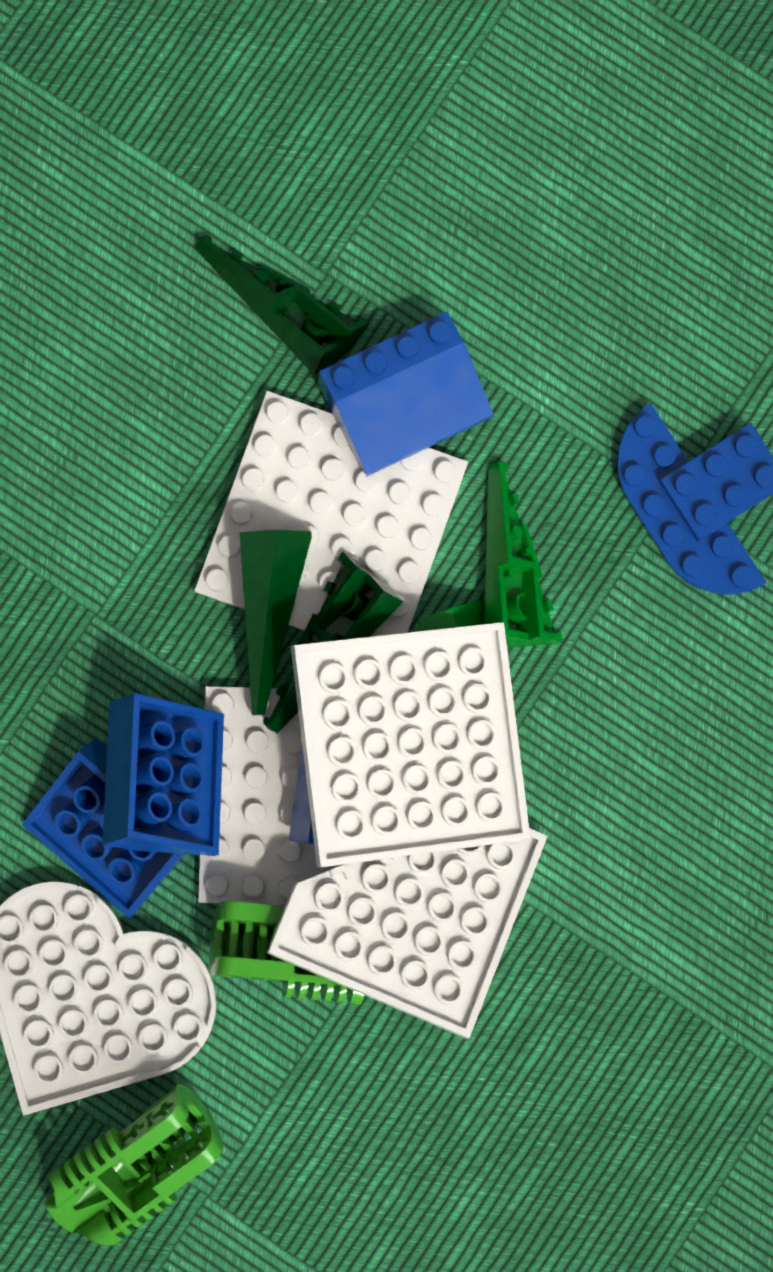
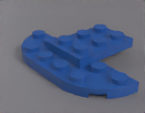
M650 403L645 406L632 419L622 436L617 457V475L627 502L667 564L686 583L699 590L702 589L711 593L722 595L741 594L766 584L765 579L728 524V522L773 494V456L752 423L693 460L688 461L652 404Z

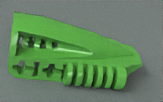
M221 901L218 903L213 917L209 947V968L212 976L282 982V995L284 998L290 999L293 995L294 986L296 999L301 1000L305 999L307 987L309 1000L312 1001L318 1000L321 989V999L323 1002H330L334 991L335 1002L343 1003L347 992V1002L349 1004H362L365 995L266 953L285 906L238 901Z
M178 1084L171 1089L170 1093L152 1104L136 1121L121 1132L115 1128H110L105 1132V1136L101 1135L95 1139V1144L90 1143L84 1148V1151L76 1153L74 1159L70 1158L65 1161L63 1167L59 1166L50 1172L49 1180L54 1191L45 1201V1207L56 1223L69 1232L81 1233L92 1242L100 1245L114 1246L125 1238V1234L130 1235L135 1231L136 1227L139 1228L145 1224L146 1219L150 1220L156 1216V1212L163 1211L166 1208V1204L171 1205L177 1200L175 1191L217 1161L223 1150L218 1126L197 1095L188 1087ZM198 1124L204 1129L200 1133L195 1129V1126ZM187 1133L192 1137L188 1141L184 1137ZM178 1143L180 1146L175 1148L174 1144Z

